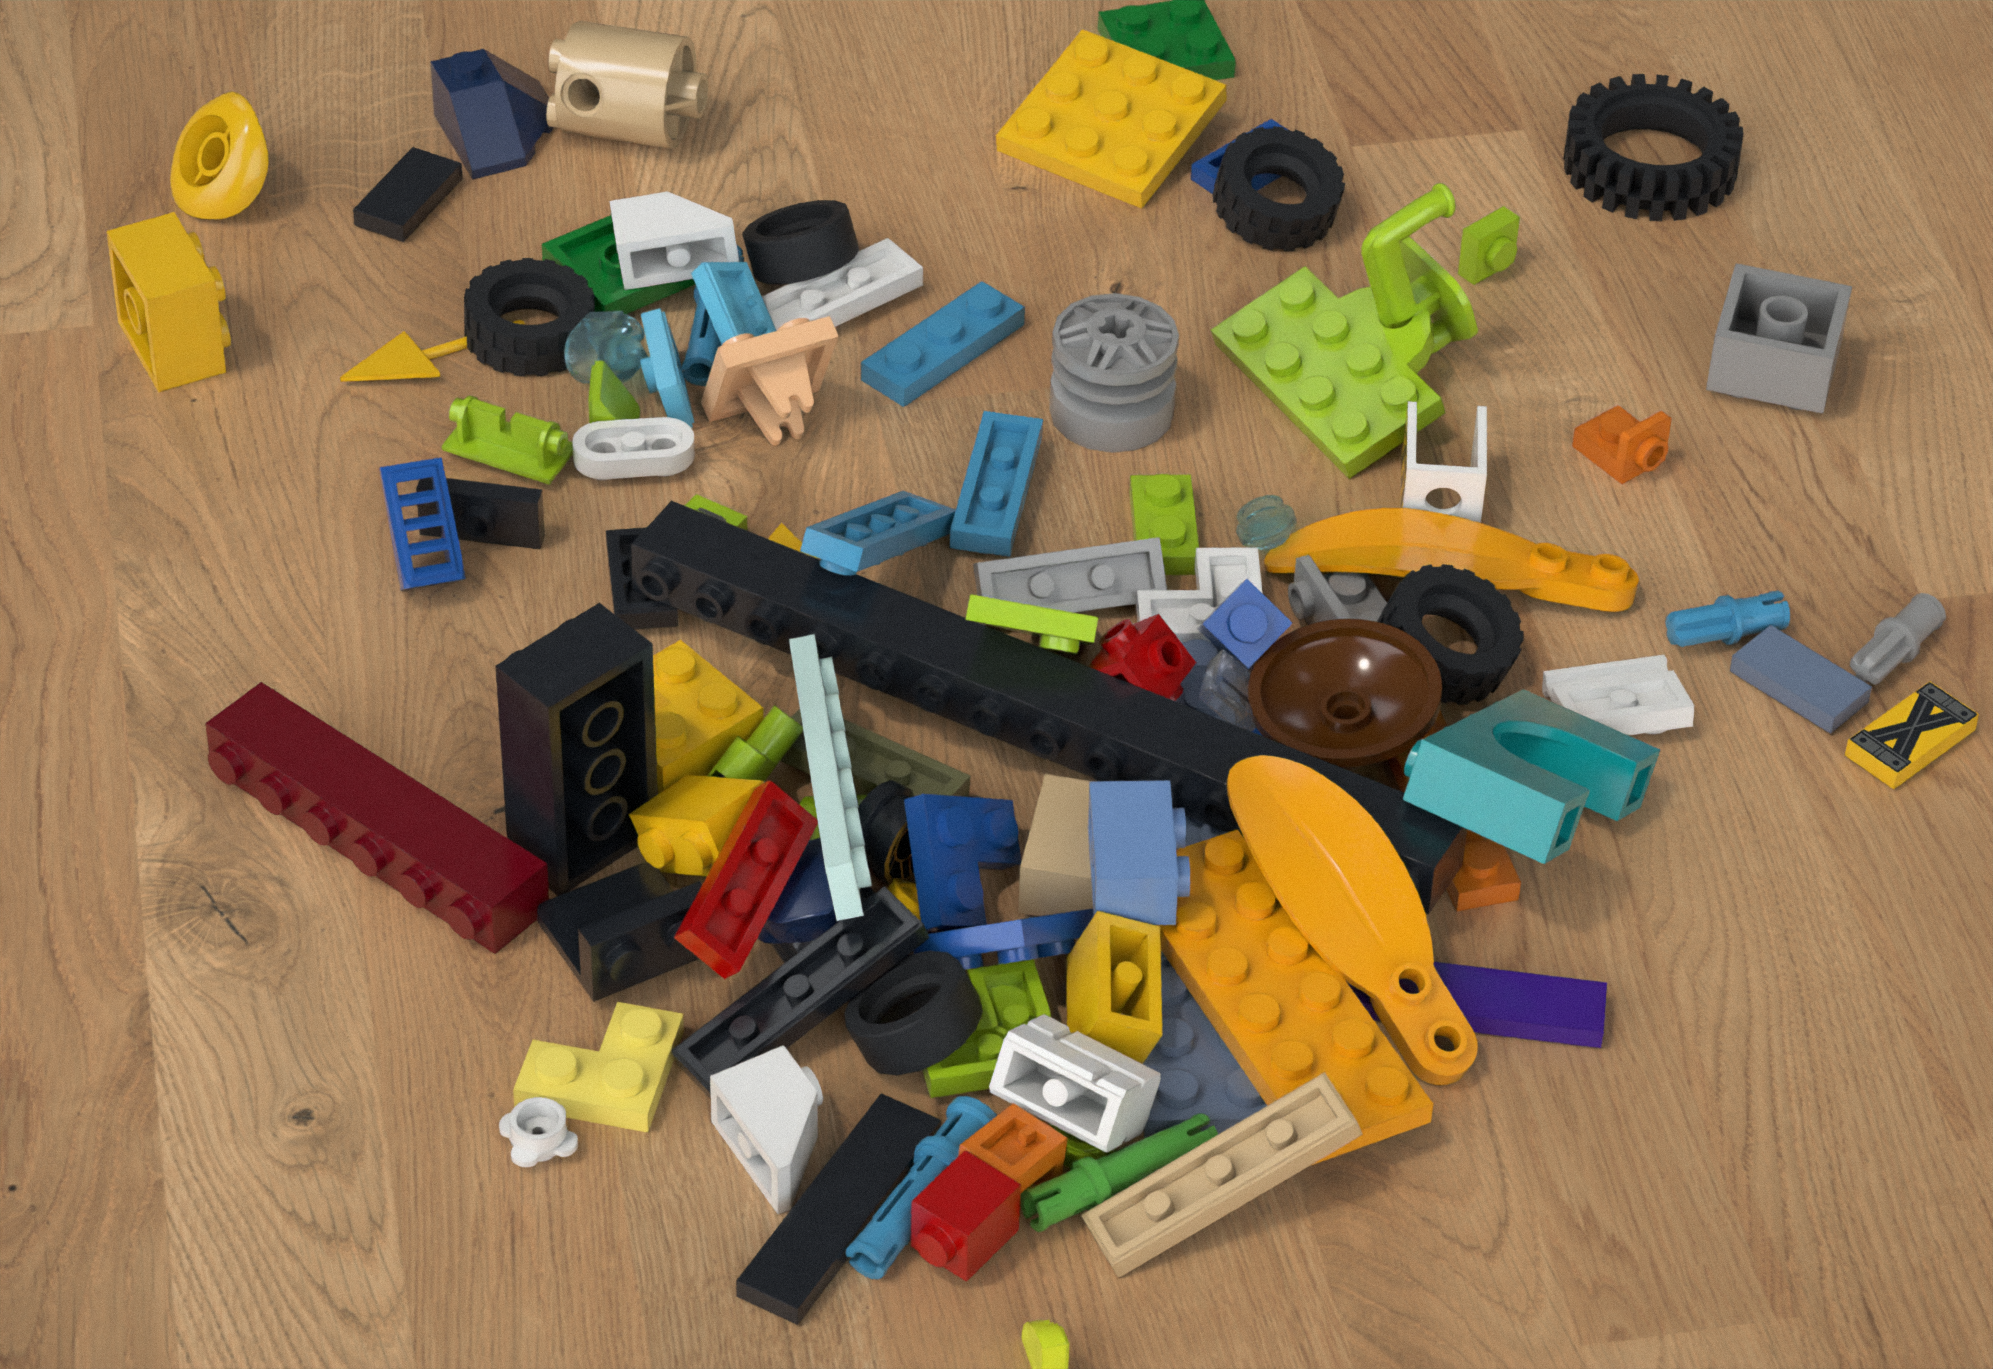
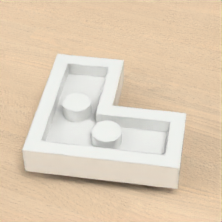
M1258 547L1196 548L1195 575L1197 590H1137V622L1159 614L1176 634L1180 642H1187L1193 639H1203L1211 642L1197 628L1241 582L1248 579L1263 593Z

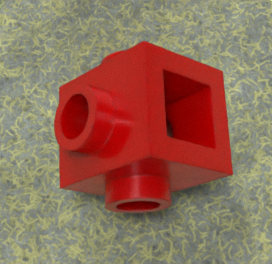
M1156 614L1134 624L1130 619H1125L1110 628L1099 641L1103 647L1088 667L1176 701L1184 691L1181 682L1197 662L1163 618Z

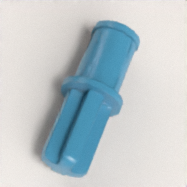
M1779 590L1734 599L1729 595L1719 596L1712 605L1671 612L1665 620L1666 636L1670 644L1680 647L1721 640L1727 645L1736 644L1741 637L1761 633L1770 625L1778 630H1785L1790 622L1789 604L1787 601H1782L1784 594Z

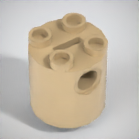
M578 21L570 26L565 40L555 39L552 43L549 54V70L551 73H557L555 93L550 96L547 106L546 119L549 127L560 128L564 133L672 149L677 147L684 137L690 117L699 119L704 113L708 97V77L705 73L696 72V53L694 43L690 37Z

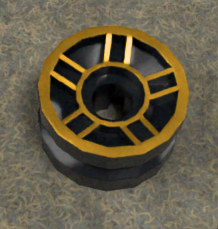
M894 780L879 784L868 793L858 806L869 869L872 868L876 877L888 884H891L894 878L909 881L915 876L904 804L905 799L915 797L910 788Z

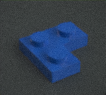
M921 794L905 799L904 804L920 917L926 931L944 932L987 925L979 869L1004 870L1021 865L1022 862L1013 800Z
M1093 908L928 934L930 938L913 950V953L929 950L948 952L959 960L964 970L984 967L982 953L997 951L998 964L1067 954L1074 947L1075 938H1080L1093 918Z

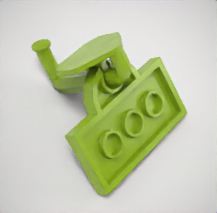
M1443 183L1435 184L1430 192L1413 200L1368 232L1361 246V254L1371 287L1359 288L1338 298L1304 266L1211 329L1215 345L1348 479L1403 443L1408 401L1417 402L1416 433L1446 413L1442 398L1417 373L1427 364L1430 355L1436 353L1450 342L1471 339L1478 334L1473 308L1461 286L1419 244L1408 237L1440 216L1450 218L1454 215L1456 209L1454 196L1451 190Z

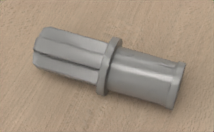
M1916 594L1911 599V602L1894 618L1883 619L1875 627L1874 637L1851 658L1850 667L1856 673L1855 677L1865 683L1870 682L1876 685L1901 662H1911L1919 654L1920 644L1934 630L1939 629L1946 620L1945 609L1941 602L1930 594Z

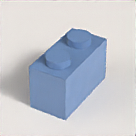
M1170 780L1091 781L1089 783L1088 843L1093 915L1097 911L1152 925H1176L1177 897H1189L1190 862L1189 856H1177L1176 848H1185L1186 819L1184 808L1172 807Z

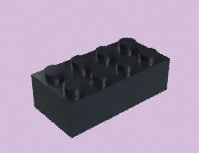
M601 603L596 604L575 618L563 622L557 629L524 649L515 651L504 661L495 665L507 838L547 863L549 890L557 896L567 893L637 848L638 833L629 814L658 795L653 644Z

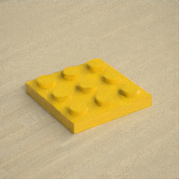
M1082 29L996 134L997 151L1142 209L1227 101L1226 84Z

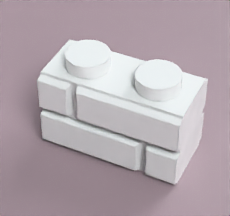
M1043 1014L1029 1021L1027 1025L1022 1024L1008 1031L1004 1038L989 1088L990 1093L1011 1104H1016L1036 1117L1107 1153L1122 1145L1123 1141L1128 1142L1141 1135L1161 1080V1073L1078 1031L1071 1033L1068 1026Z

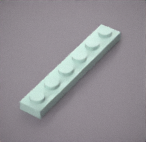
M814 634L789 639L824 864L836 920L864 916L859 888L872 886L864 847L865 841L858 811V801L851 771L852 765L845 735L846 730L832 657L819 658Z

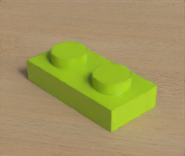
M1191 474L1130 475L1129 495L1134 541L1160 537L1165 575H1195L1196 548H1199Z

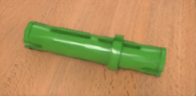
M1197 1113L1186 1121L1096 1160L1085 1156L1072 1163L1073 1167L1070 1168L1069 1172L1024 1190L1021 1193L1020 1199L1023 1215L1027 1219L1038 1213L1039 1217L1031 1220L1029 1225L1036 1232L1045 1231L1051 1225L1096 1207L1217 1136L1218 1132L1215 1126H1211L1201 1132L1200 1128L1208 1125L1210 1119L1204 1113Z

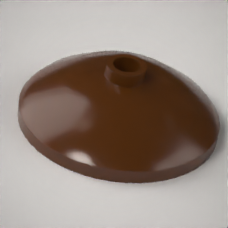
M1364 619L1326 620L1303 626L1286 634L1263 653L1250 675L1248 684L1249 709L1253 722L1263 737L1341 768L1362 767L1388 760L1403 753L1428 733L1441 709L1442 680L1438 665L1431 653L1418 640L1406 632L1384 623Z

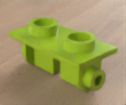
M471 395L465 399L456 398L451 404L449 419L456 422L457 427L442 444L443 451L548 485L551 484L573 455V444L568 441V433L561 431L559 424L556 422H546L515 412L510 422H507L505 408L480 401L477 397Z

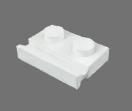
M1665 655L1543 671L1542 693L1545 697H1550L1552 702L1628 736L1643 733L1660 734L1671 729L1693 727L1695 705L1674 670L1668 671Z

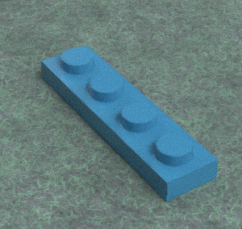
M900 491L806 527L800 551L820 558L819 565L830 572L841 575H855L857 572L868 567L880 565L885 560L904 555L907 551L920 546H926L929 542L949 535L956 509L906 491Z

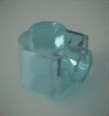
M623 311L588 312L570 332L566 340L564 355L566 366L571 376L580 383L590 384L592 365L595 364V361H604L621 382L630 380L641 368L640 359L648 357L640 343L644 339L642 326L636 319L624 314Z

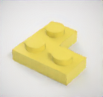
M617 1002L599 1051L533 1039L513 1089L514 1107L526 1099L543 1097L554 1100L562 1105L566 1110V1118L648 1133L674 1061L671 1050L680 1044L684 1033L683 1013Z

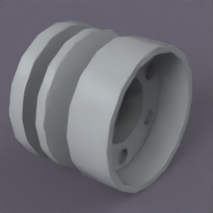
M1118 293L1092 295L1070 304L1057 316L1052 332L1053 352L1051 363L1054 371L1050 380L1049 410L1054 426L1068 440L1080 446L1110 453L1134 451L1157 442L1170 429L1174 416L1176 393L1174 375L1178 363L1176 354L1179 347V333L1174 319L1159 305L1141 297Z

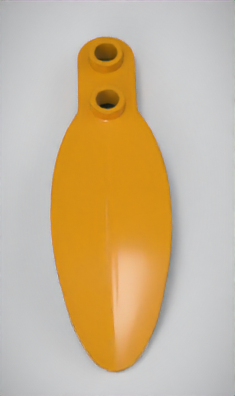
M1409 508L1365 509L1314 522L1278 542L1270 549L1264 559L1265 570L1271 573H1295L1296 558L1310 555L1320 572H1355L1405 577L1412 570L1415 572L1419 571L1425 565L1432 564L1433 567H1441L1442 564L1453 565V568L1464 570L1465 568L1475 572V575L1479 578L1487 579L1493 583L1495 589H1518L1522 593L1540 600L1606 612H1619L1630 608L1634 603L1639 583L1638 574L1629 566L1626 560L1616 555L1599 554L1593 556L1566 551L1552 543L1536 544L1515 534L1465 518Z
M1264 755L1249 757L1237 762L1230 769L1227 778V794L1231 810L1256 863L1292 922L1334 971L1342 975L1349 984L1370 996L1374 1011L1406 1063L1417 1077L1433 1085H1449L1460 1080L1476 1058L1478 1051L1477 1038L1434 967L1432 939L1423 905L1403 861L1382 828L1352 796L1310 767L1292 760ZM1399 980H1412L1417 985L1419 993L1409 994L1400 987ZM1445 1036L1450 1039L1454 1045V1051L1441 1050L1436 1045L1434 1037Z

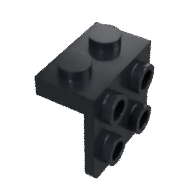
M640 863L542 902L537 907V921L590 998L595 1002L699 960L697 956L678 942L674 936L703 884L698 881L674 891L658 868L653 867L649 863Z

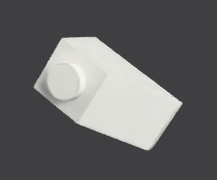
M668 191L610 201L625 290L693 279L691 273L702 262H739L733 220L728 216Z
M782 1045L710 1076L711 1122L778 1215L791 1210L818 1137V1106L823 1103L822 1090L813 1071L807 1066L800 1068L786 1047Z

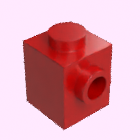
M964 1150L912 1200L911 1247L917 1250L921 1257L935 1267H944L967 1282L1019 1231L1021 1184Z

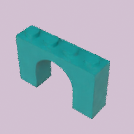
M1522 689L1417 741L1405 763L1404 774L1409 777V781L1402 800L1542 864H1546L1570 849L1584 807L1615 821H1619L1641 808L1660 749Z

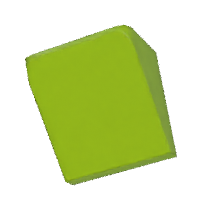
M595 361V364L591 367L588 398L589 423L639 419L640 408L635 398L604 361Z

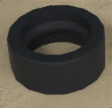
M835 200L809 201L777 209L750 223L742 233L755 280L765 284L796 283L826 275L852 261L859 252L848 207L845 203Z
M929 950L907 955L851 998L844 1015L846 1028L866 1062L880 1074L898 1076L921 1071L944 1060L959 1049L977 1029L983 1010L980 996L959 960L948 952Z

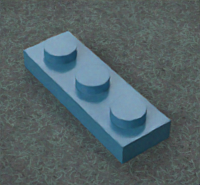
M981 281L861 362V381L905 407L1024 326L1025 307Z
M989 411L983 412L950 529V548L983 554L1011 556L1042 441L1043 419Z

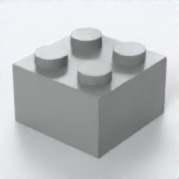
M1736 263L1715 333L1706 390L1728 394L1736 398H1748L1787 406L1795 410H1808L1823 414L1843 339L1852 286Z

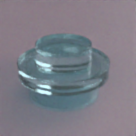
M1265 495L1249 501L1240 508L1237 513L1239 524L1237 525L1236 533L1242 545L1258 547L1259 550H1270L1282 545L1289 538L1290 533L1297 524V518L1292 507L1284 504L1281 497Z

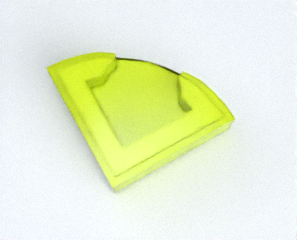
M1041 1319L1024 1323L1021 1339L1031 1368L1068 1369L1070 1343L1063 1327L1059 1326L1058 1323H1050V1320L1043 1321Z

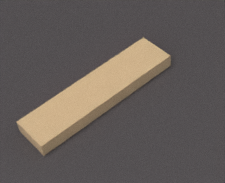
M1324 1072L1081 1216L1115 1274L1120 1278L1360 1137L1363 1133L1357 1120Z

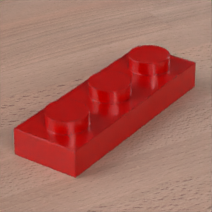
M771 780L756 787L674 938L723 979L740 972L817 827L818 820Z

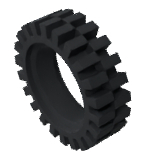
M1632 74L1631 85L1627 86L1621 76L1610 78L1609 88H1606L1599 82L1591 86L1590 95L1583 92L1577 98L1576 106L1572 105L1563 157V160H1565L1566 175H1571L1570 183L1576 190L1584 188L1583 197L1593 203L1604 196L1602 209L1612 213L1620 204L1625 205V217L1637 219L1639 209L1649 210V221H1662L1663 211L1666 210L1670 211L1674 221L1686 219L1688 207L1696 216L1707 213L1708 203L1715 208L1722 204L1724 195L1730 196L1737 180L1744 132L1743 126H1739L1740 118L1736 111L1728 113L1730 104L1723 98L1712 102L1713 91L1704 86L1695 94L1691 93L1693 82L1685 79H1680L1677 87L1668 86L1669 76L1657 74L1655 84H1646L1645 74ZM1651 129L1668 132L1688 140L1701 150L1702 155L1690 162L1675 165H1653L1637 162L1619 155L1605 145L1604 139L1618 132Z

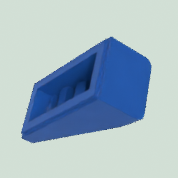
M442 457L380 467L379 471L400 591L466 579ZM431 478L433 490L404 495L398 494L396 483ZM433 502L436 504L437 514L403 519L402 507ZM440 526L441 539L408 543L406 532ZM444 551L446 563L413 568L411 556Z

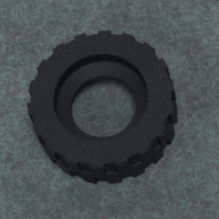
M1278 126L1270 129H1264V127L1254 128L1250 133L1246 134L1244 132L1238 135L1234 143L1230 142L1226 148L1214 184L1213 203L1217 205L1216 212L1219 218H1223L1227 223L1226 227L1233 234L1236 232L1243 237L1242 240L1250 244L1261 245L1263 249L1272 251L1273 249H1283L1284 252L1294 251L1295 248L1300 247L1305 249L1313 246L1316 240L1319 239L1321 241L1327 235L1329 228H1332L1345 189V183L1342 182L1344 177L1342 166H1338L1336 162L1337 157L1332 151L1326 150L1322 142L1316 138L1311 139L1305 136L1304 132L1298 130L1290 131ZM1258 174L1284 176L1299 184L1306 191V198L1302 203L1297 204L1272 201L1259 194L1252 187V178Z
M522 258V260L516 261L511 259L501 261L499 265L493 267L490 265L483 269L479 276H474L471 279L469 289L466 288L464 337L467 336V348L470 353L474 352L477 355L478 361L484 365L492 366L493 370L504 373V371L514 373V376H546L551 372L567 370L568 366L573 363L578 364L584 359L586 351L589 352L593 346L594 292L592 288L588 287V281L582 275L576 274L574 269L567 265L561 266L555 264V261L544 259V261L533 260V258ZM535 309L552 313L559 318L543 324L524 325L507 321L500 316L511 311Z
M1432 564L1425 565L1419 571L1415 572L1412 570L1406 574L1377 622L1393 626L1411 635L1431 653L1441 674L1442 703L1445 704L1447 702H1456L1457 705H1468L1470 701L1476 700L1480 702L1486 699L1490 692L1494 693L1522 650L1519 647L1524 641V631L1520 630L1521 619L1518 612H1514L1512 609L1511 601L1507 596L1497 591L1495 585L1487 579L1483 580L1476 576L1475 572L1465 568L1464 570L1453 568V565L1442 564L1441 567H1433ZM1425 615H1436L1458 624L1473 638L1477 645V651L1474 654H1465L1445 647L1425 629L1422 624L1423 617Z

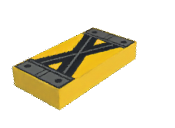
M1929 681L1849 738L1845 756L1892 789H1895L1974 732L1979 714Z

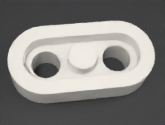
M671 417L592 422L577 430L572 440L573 462L576 469L583 475L597 480L671 476L687 469L692 464L695 456L693 430L687 423Z

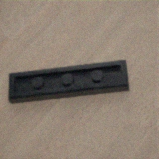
M884 886L862 903L864 916L837 922L672 1049L671 1053L677 1065L711 1099V1075L782 1045L786 1049L928 940L930 937L924 924Z
M881 1093L736 1280V1297L798 1325L849 1258L845 1254L846 1248L864 1230L893 1190L910 1172L914 1165V1152L918 1143L926 1136L935 1135L941 1127V1119Z

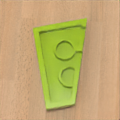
M970 594L966 620L1038 636L1040 637L1038 647L1069 655H1077L1080 644L1091 645L1094 643L1098 617L973 594Z

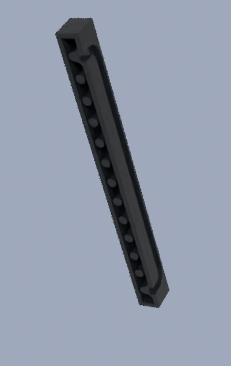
M672 500L631 544L633 591L790 655L789 639L814 634L819 658L832 657L836 674L920 707L927 712L935 713L967 726L986 736L994 737L1021 748L1040 758L1048 759L1097 781L1170 780L1172 807L1184 808L1185 816L1205 823L1217 830L1228 833L1238 829L1243 836L1231 810L1227 794L1228 774L1237 762L1249 757L1264 755L1292 760L1310 767L1346 791L1379 824L1403 861L1418 892L1424 911L1428 915L1463 865L1467 829L1402 800L1404 792L983 624L966 620L965 617L860 575L850 576L830 572L819 565L820 559Z

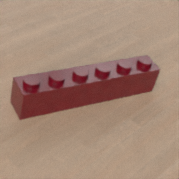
M263 682L257 684L205 723L209 750L208 762L211 770L222 782L228 785H236L259 800L261 805L270 813L282 815L305 830L316 843L323 846L328 845L351 860L365 875L370 877L376 876L399 891L411 905L417 908H425L448 923L460 937L467 940L472 939L496 954L537 921V907L542 902L549 900L548 867L546 862Z

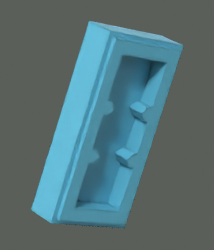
M702 262L691 273L721 345L728 339L740 334L750 333L756 337L776 331L747 262Z
M661 308L641 313L650 357L640 359L649 393L659 392L667 417L679 419L692 428V423L695 421L683 370H681L682 366L678 349L665 311L662 312Z

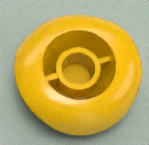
M229 91L210 100L193 114L179 136L172 160L170 186L175 203L189 216L208 220L234 216L242 212L254 201L264 184L269 164L267 144L257 115L244 96L237 92Z

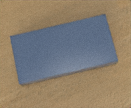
M1772 625L1732 655L1730 672L1830 734L1869 703L1872 686Z

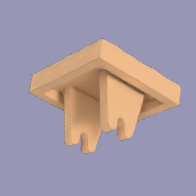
M827 316L810 321L808 318H797L783 324L777 331L756 337L750 333L740 334L728 339L718 347L701 400L709 423L749 412L771 445L777 446L780 444L782 439L780 427H786L792 438L800 439L804 433L801 410L806 413L812 410L814 405L812 393L820 390L839 337L831 317Z

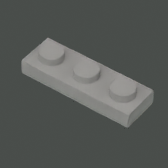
M1160 537L973 564L978 596L1073 613L1137 604V590H1167Z

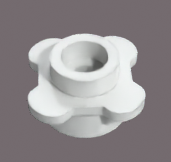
M535 1097L526 1099L517 1104L510 1113L504 1115L499 1122L500 1134L509 1138L513 1147L511 1150V1160L521 1167H532L537 1162L547 1161L555 1155L561 1157L570 1156L578 1147L577 1135L568 1131L566 1127L565 1108L548 1098Z

